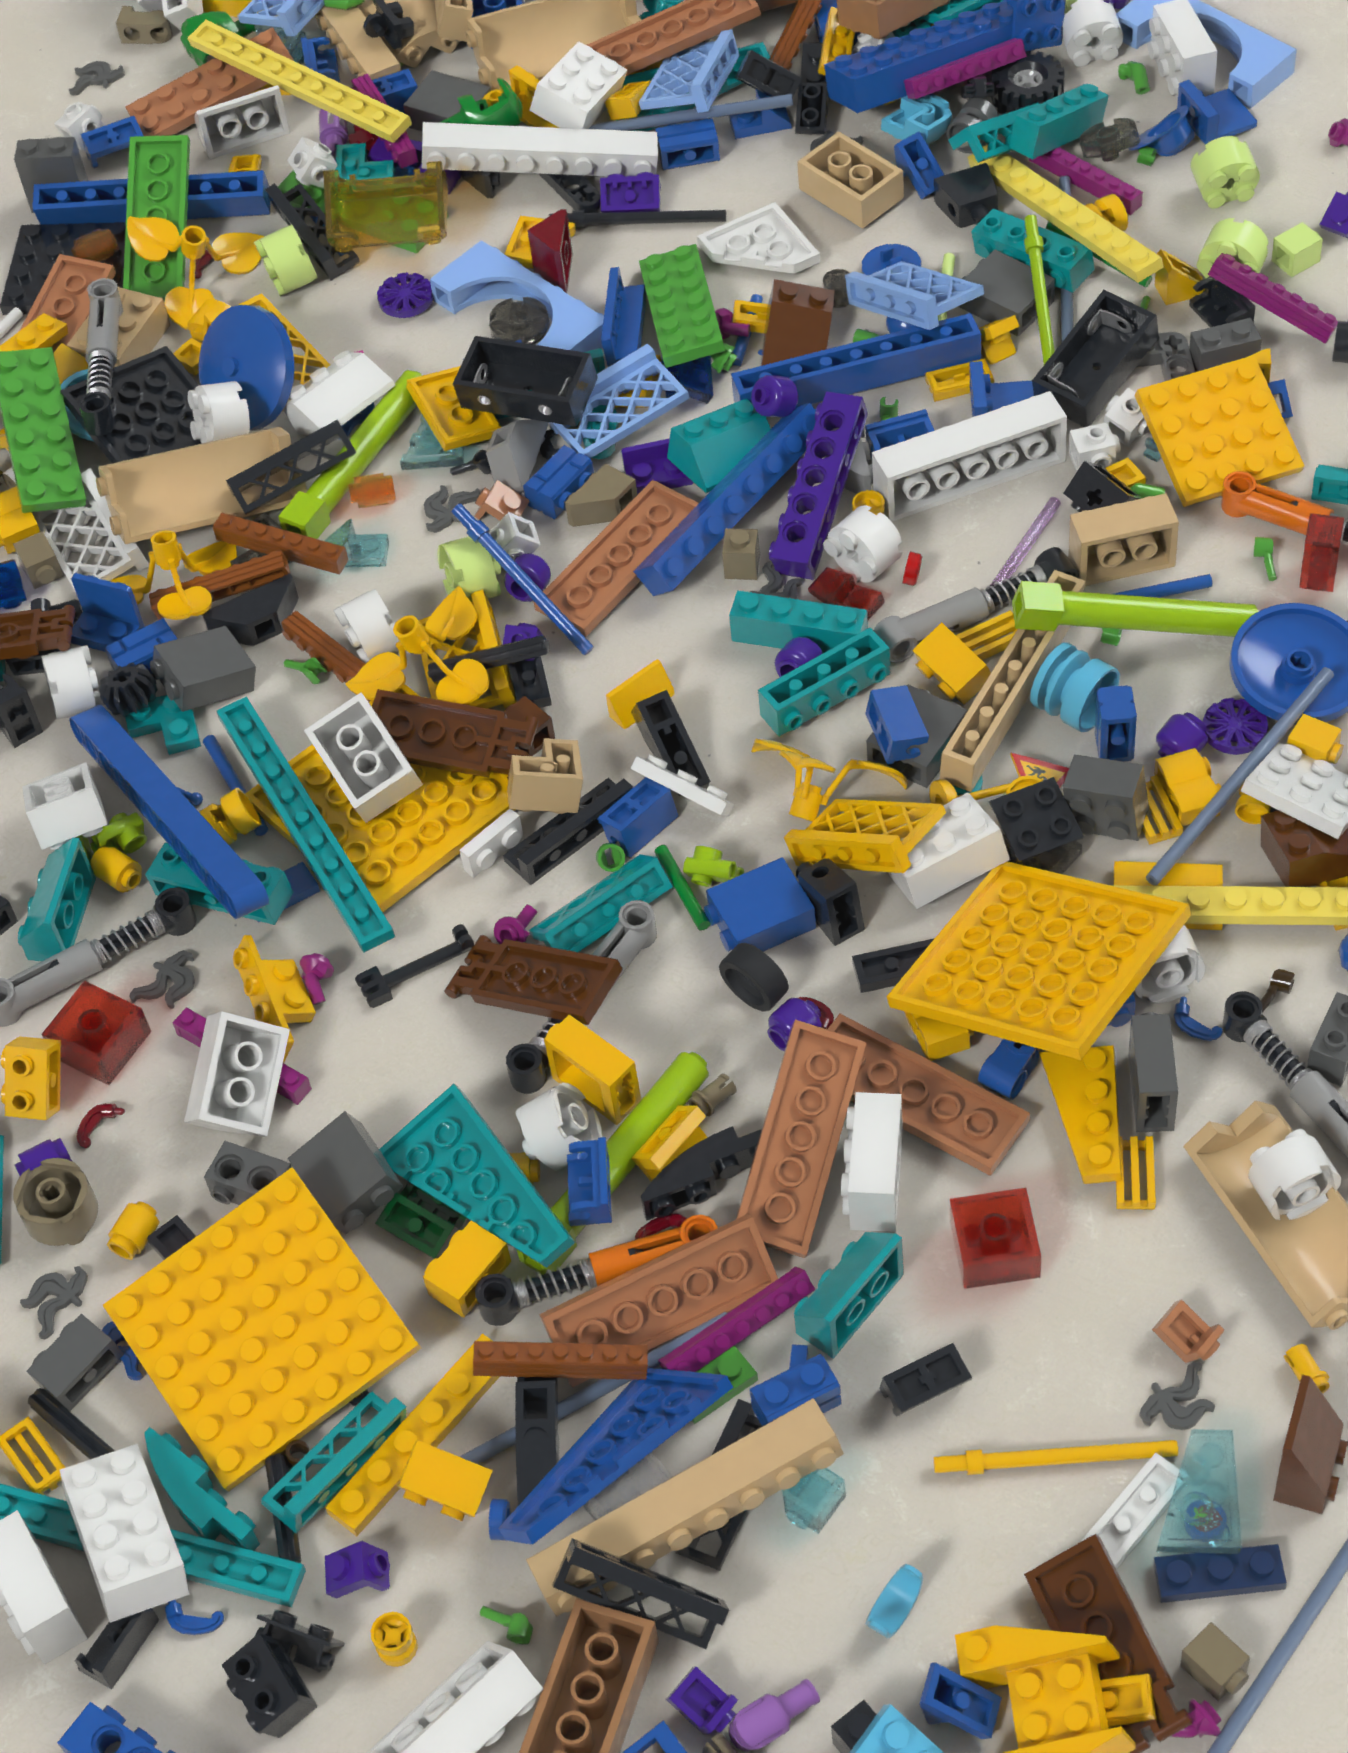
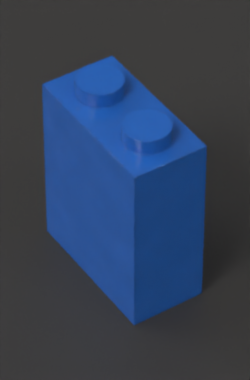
M783 857L706 890L708 905L704 906L705 914L712 926L718 925L721 930L719 932L721 941L728 952L740 943L753 945L764 952L816 929L815 908Z

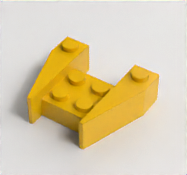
M997 1625L955 1634L959 1669L962 1677L985 1689L1007 1684L1009 1686L1018 1749L1003 1753H1129L1136 1749L1134 1740L1121 1726L1111 1729L1108 1727L1098 1664L1120 1659V1656L1106 1636Z

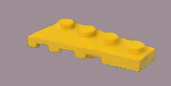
M1114 1045L1091 1047L1082 1060L1049 1051L1039 1052L1083 1183L1122 1181Z

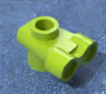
M124 812L118 813L110 819L108 825L102 827L103 830L91 836L93 842L90 845L94 853L104 846L109 848L121 847L124 853H133L139 850L147 841V836L144 833V822L137 812L128 816Z
M696 846L693 858L686 857L683 866V872L692 877V883L705 887H711L712 881L724 883L744 874V869L737 867L735 861L721 860L723 854L721 851L706 846Z

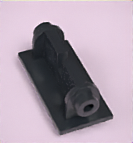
M275 1609L273 1615L257 1616V1619L266 1622L265 1628L260 1627L255 1636L261 1633L278 1639L288 1656H290L293 1644L297 1645L298 1648L293 1661L317 1672H321L323 1669L329 1671L335 1661V1655L330 1654L332 1647H344L345 1642L332 1638L333 1630L312 1623L310 1628L296 1624L298 1617L288 1612Z

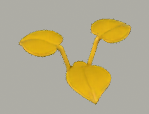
M129 216L127 219L129 242L134 251L143 259L154 262L163 261L169 251L176 252L180 246L183 255L190 259L189 289L186 287H175L167 293L164 301L169 318L185 330H189L187 323L205 300L214 299L208 289H195L196 260L204 255L205 247L215 261L221 260L222 267L234 274H246L253 271L261 259L254 241L265 237L262 235L244 232L226 233L217 237L211 246L209 243L210 239L206 237L205 231L199 226H188L182 231V235H179L177 227L172 222L163 218H136Z
M168 530L155 533L150 539L153 551L148 553L150 562L147 579L142 575H127L110 580V582H120L130 586L138 605L144 599L143 594L151 591L155 564H157L163 570H171L177 593L167 594L157 603L159 614L171 620L199 616L211 608V594L202 586H194L183 590L177 572L180 560H183L184 567L189 569L190 572L199 571L200 574L205 576L215 570H223L236 564L238 559L236 545L218 541L186 555L181 543H178L175 532Z
M457 586L439 604L427 620L425 626L412 615L400 618L393 628V632L399 640L396 643V647L399 650L400 657L391 652L376 655L360 669L355 677L345 683L348 689L356 695L362 692L367 700H374L378 689L397 693L406 682V677L402 672L407 667L406 651L413 654L426 652L447 675L437 685L436 696L438 700L468 705L479 699L489 686V675L485 667L476 660L463 659L451 671L429 647V639L437 640L440 643L444 642L446 638L458 640L474 627L477 621V612L462 588Z
M755 739L751 750L752 753L756 751H779V755L795 768V789L792 795L794 798L789 815L812 822L817 818L820 805L827 806L829 797L852 769H870L886 774L897 780L905 790L908 785L907 778L892 767L870 761L851 759L824 795H820L822 788L810 784L813 769L815 767L835 773L836 769L818 759L811 758L798 749L767 739ZM806 767L805 780L802 782V768Z

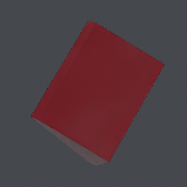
M560 209L527 231L534 273H538L544 280L560 287L567 293L573 251L567 210Z

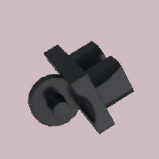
M373 0L376 6V13L366 17L363 25L364 31L372 38L384 36L393 49L402 48V39L414 35L412 19L410 17L403 18V10L398 1L386 4L384 0Z

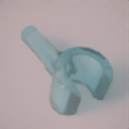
M1148 437L1145 440L1147 448L1143 452V456L1158 462L1161 459V455L1153 437Z

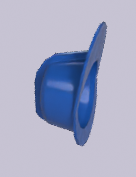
M1184 105L1169 113L1157 125L1135 138L1128 145V149L1136 150L1148 146L1156 149L1157 154L1161 156H1172L1179 153L1195 137V133L1186 118L1189 107Z

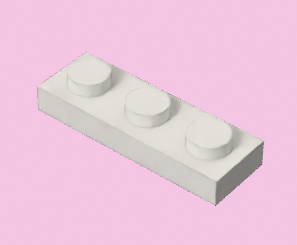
M649 754L647 759L636 756L630 769L719 815L729 816L734 804L726 800L728 793L712 785H709L707 790L696 785L697 777L680 769L677 774L665 769L668 763L656 756Z
M1155 1452L1081 1542L1094 1534L1098 1535L1117 1569L1188 1484L1189 1476Z

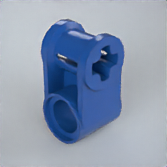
M1003 1039L994 1053L984 1062L978 1076V1082L1013 1100L1020 1093L1025 1081L1037 1066L1039 1051L1035 1047Z

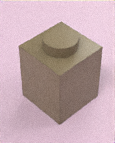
M725 528L722 549L725 579L757 580L760 560L758 529Z
M43 531L13 544L20 564L34 589L64 577L57 557Z
M1210 1622L1182 1650L1180 1666L1219 1701L1227 1692L1234 1695L1245 1685L1249 1679L1247 1670L1250 1656Z

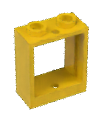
M568 1015L561 1023H557L549 1029L544 1042L552 1078L560 1084L569 1083L575 1086L586 1097L583 1099L584 1102L615 1125H618L641 1101L635 1061L571 1015Z

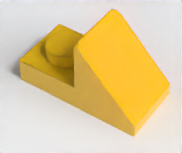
M1015 315L979 327L981 332V356L989 364H995L1016 353L1011 339L1012 336L1009 332L1020 327Z

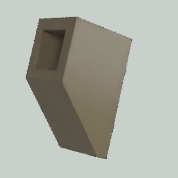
M608 464L603 465L596 473L589 477L584 485L576 492H573L565 502L568 524L576 527L612 522L637 496L635 479Z

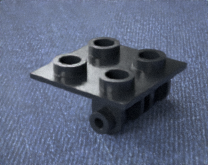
M1054 777L989 801L1010 844L1007 847V852L1011 860L1017 858L1018 862H1022L1084 838Z

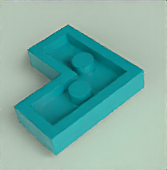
M366 143L337 145L336 163L338 166L335 169L334 179L336 192L394 189L395 166L393 160L367 162Z
M167 695L156 697L154 701L148 703V708L138 710L137 714L132 712L125 716L131 738L163 731L169 755L202 747L193 709L182 712L175 701H171Z

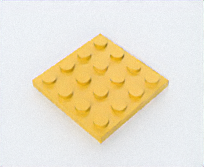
M1255 355L1137 389L1134 395L1183 507L1222 496L1224 478L1232 472H1247L1255 478L1256 483L1262 484L1301 472L1305 466Z

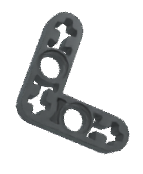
M1178 332L1158 333L1159 338L1136 366L1161 365L1164 381L1195 373L1187 339ZM1171 347L1177 350V354L1172 355ZM1175 366H1180L1185 368L1186 370L1181 373H1176L1171 371L1170 369Z

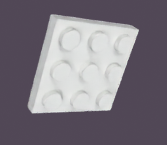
M1279 742L1245 779L1241 792L1336 839H1339L1348 828V775L1334 769L1333 765L1327 761L1315 760L1303 754L1296 746Z

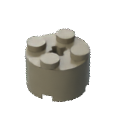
M50 1158L41 1161V1166L32 1171L27 1169L17 1180L13 1191L16 1209L30 1236L38 1242L51 1246L79 1244L93 1226L98 1214V1201L86 1175L76 1163L63 1158Z

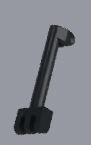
M459 924L453 928L452 934L455 942L383 976L377 966L358 974L355 977V981L361 987L363 996L367 997L366 1001L369 1006L375 1008L392 1000L393 997L389 988L471 950L475 944L472 937L468 934L466 927L463 924Z

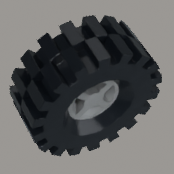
M1025 51L1026 57L993 69V106L995 108L998 107V112L1003 115L1006 112L1009 113L1036 103H1044L1047 100L1064 94L1065 71L1063 67L1061 68V63L1058 60L1054 62V57L1051 55L1043 57V52L1037 51L1036 55H1033L1031 51Z

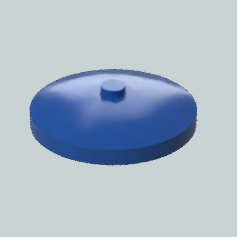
M252 305L232 306L215 318L205 334L199 356L200 385L238 382L243 390L237 391L240 400L246 399L248 405L249 431L268 426L280 415L292 390L294 354L290 338L280 320L265 308Z
M1285 603L1265 608L1252 615L1243 623L1232 644L1229 667L1237 690L1253 708L1278 721L1322 668L1327 667L1333 671L1334 677L1303 714L1323 722H1329L1348 712L1347 621L1321 607L1302 603ZM1300 716V717L1298 718V720L1294 723V725L1297 724V722L1299 721V719L1301 718V716Z

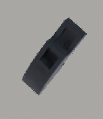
M803 43L802 80L798 86L795 134H825L830 98L828 97L826 76L818 73L823 43Z
M733 1126L698 1142L676 1157L651 1181L641 1195L646 1221L655 1217L663 1218L669 1216L679 1208L690 1204H701L711 1196L716 1195V1180L732 1178L740 1171L751 1167L762 1129L738 1138Z
M517 1377V1382H515L518 1506L559 1462L558 1378Z

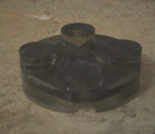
M1129 118L1113 119L1115 125L1105 127L1104 122H1101L1087 129L1081 134V142H1079L1083 157H1101L1102 161L1109 162L1117 159L1119 152L1138 145L1141 140L1135 121Z
M523 297V301L513 302V298L506 299L497 304L489 315V328L493 339L513 342L521 339L522 343L534 345L545 337L550 328L546 306L539 300L531 297Z

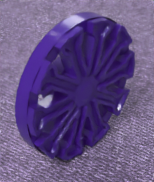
M405 272L397 274L396 277L391 276L383 282L382 286H379L377 291V299L381 310L387 315L396 318H409L419 315L430 307L434 299L430 281L418 273H413L412 275Z
M1225 698L1217 704L1213 703L1206 710L1203 718V723L1207 727L1208 743L1216 750L1227 754L1239 755L1252 752L1268 733L1266 715L1257 711L1245 699L1241 698L1240 700ZM1234 708H1239L1237 713H1235ZM1221 736H1223V738H1224V739H1222V740H1220V741L1216 740L1217 738H1219V737H1221ZM1245 738H1248V739L1251 740L1252 742L1249 743V742L1245 741ZM1231 742H1237V746H1231Z

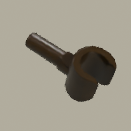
M1277 969L1273 972L1270 986L1260 1000L1263 1009L1262 1013L1276 996L1277 991L1290 994L1294 984V973L1282 969Z
M293 1440L286 1446V1450L281 1452L285 1454L287 1465L291 1469L301 1460L292 1457L293 1453L302 1452L307 1454L309 1452L308 1445L302 1440Z

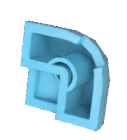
M933 93L918 99H910L908 96L902 97L900 109L881 119V130L901 140L920 131L927 145H930L937 141L950 125L952 112L949 109V102Z

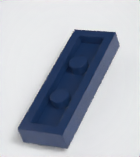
M1279 1544L1154 1557L1153 1562L1160 1603L1285 1590L1287 1584Z

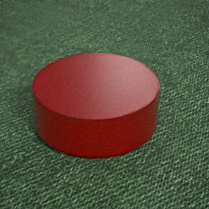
M909 552L902 584L916 585L923 558L921 554Z

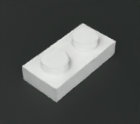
M512 809L507 810L459 850L465 872L474 878L482 870L491 867L495 860L505 851L519 843L520 839L524 836L520 815Z

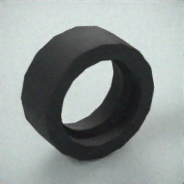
M747 943L737 944L719 965L720 974L731 991L744 1003L759 1011H770L789 989L788 980L780 967L766 953Z

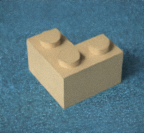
M544 738L541 757L512 755L507 786L509 809H517L523 812H530L532 810L550 811L557 814L578 813L583 784L578 740Z

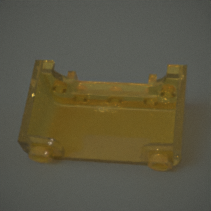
M442 161L427 162V170L424 173H421L420 169H414V175L357 180L356 175L352 174L349 175L350 180L339 177L338 170L323 171L326 239L330 246L335 247L336 251L348 252L357 247L418 242L434 245L441 243V240L447 237L448 181Z

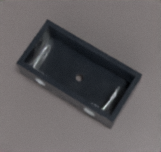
M1103 290L1033 378L1034 396L1051 391L1066 414L1067 419L1083 427L1090 426L1159 338L1157 315ZM1095 366L1101 367L1099 370L1093 369Z
M475 336L454 379L453 386L461 408L577 427L598 377L590 353Z

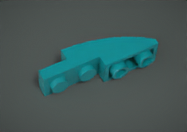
M149 1427L144 1434L153 1468L171 1503L182 1519L200 1537L215 1540L221 1534L235 1546L255 1551L260 1545L254 1533L255 1523L242 1511L239 1510L234 1514L226 1508V1500L213 1489L214 1486L207 1474L210 1471L208 1465L195 1454H192L189 1458L180 1451L182 1446L167 1432L161 1436Z

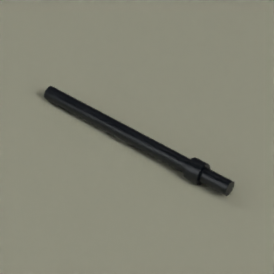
M573 210L572 213H567L568 222L575 223V228H585V225L726 222V210L585 213V210Z

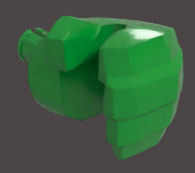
M211 11L186 19L181 26L182 36L180 40L188 55L193 58L198 66L207 63V57L210 55L192 47L188 37L205 20L242 37L262 29L263 25L240 23L239 20L234 22L226 12Z
M497 78L502 95L498 97L499 102L488 107L486 99L475 101L472 94L460 96L457 98L461 106L460 112L438 123L519 126L523 116V105L510 85L505 80Z

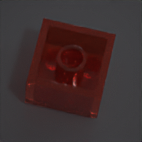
M84 981L41 1035L43 1039L61 1040L60 1062L110 1085L152 1031L141 1007Z
M1026 1187L950 1199V1225L963 1289L1041 1278V1251Z

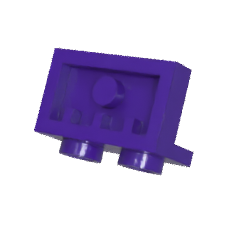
M641 172L636 176L611 174L606 178H600L601 213L661 211V183L659 174L654 175L650 172Z
M670 438L621 449L624 473L635 479L637 495L652 480L670 489L693 485V481L667 458Z

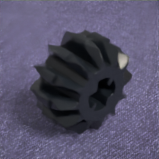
M133 662L125 667L119 665L117 670L109 671L108 676L100 680L101 686L98 689L100 698L113 715L122 714L123 717L132 712L137 714L138 710L142 708H148V703L156 699L155 693L158 691L153 674H150L144 664L135 665Z

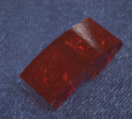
M828 567L808 587L809 593L825 604L867 610L868 620L885 602L882 592L856 585L853 575Z

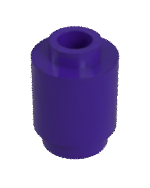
M61 1138L54 1141L48 1139L18 1154L20 1162L14 1164L19 1176H21L27 1169L32 1171L41 1166L40 1162L46 1159L63 1158L72 1160Z

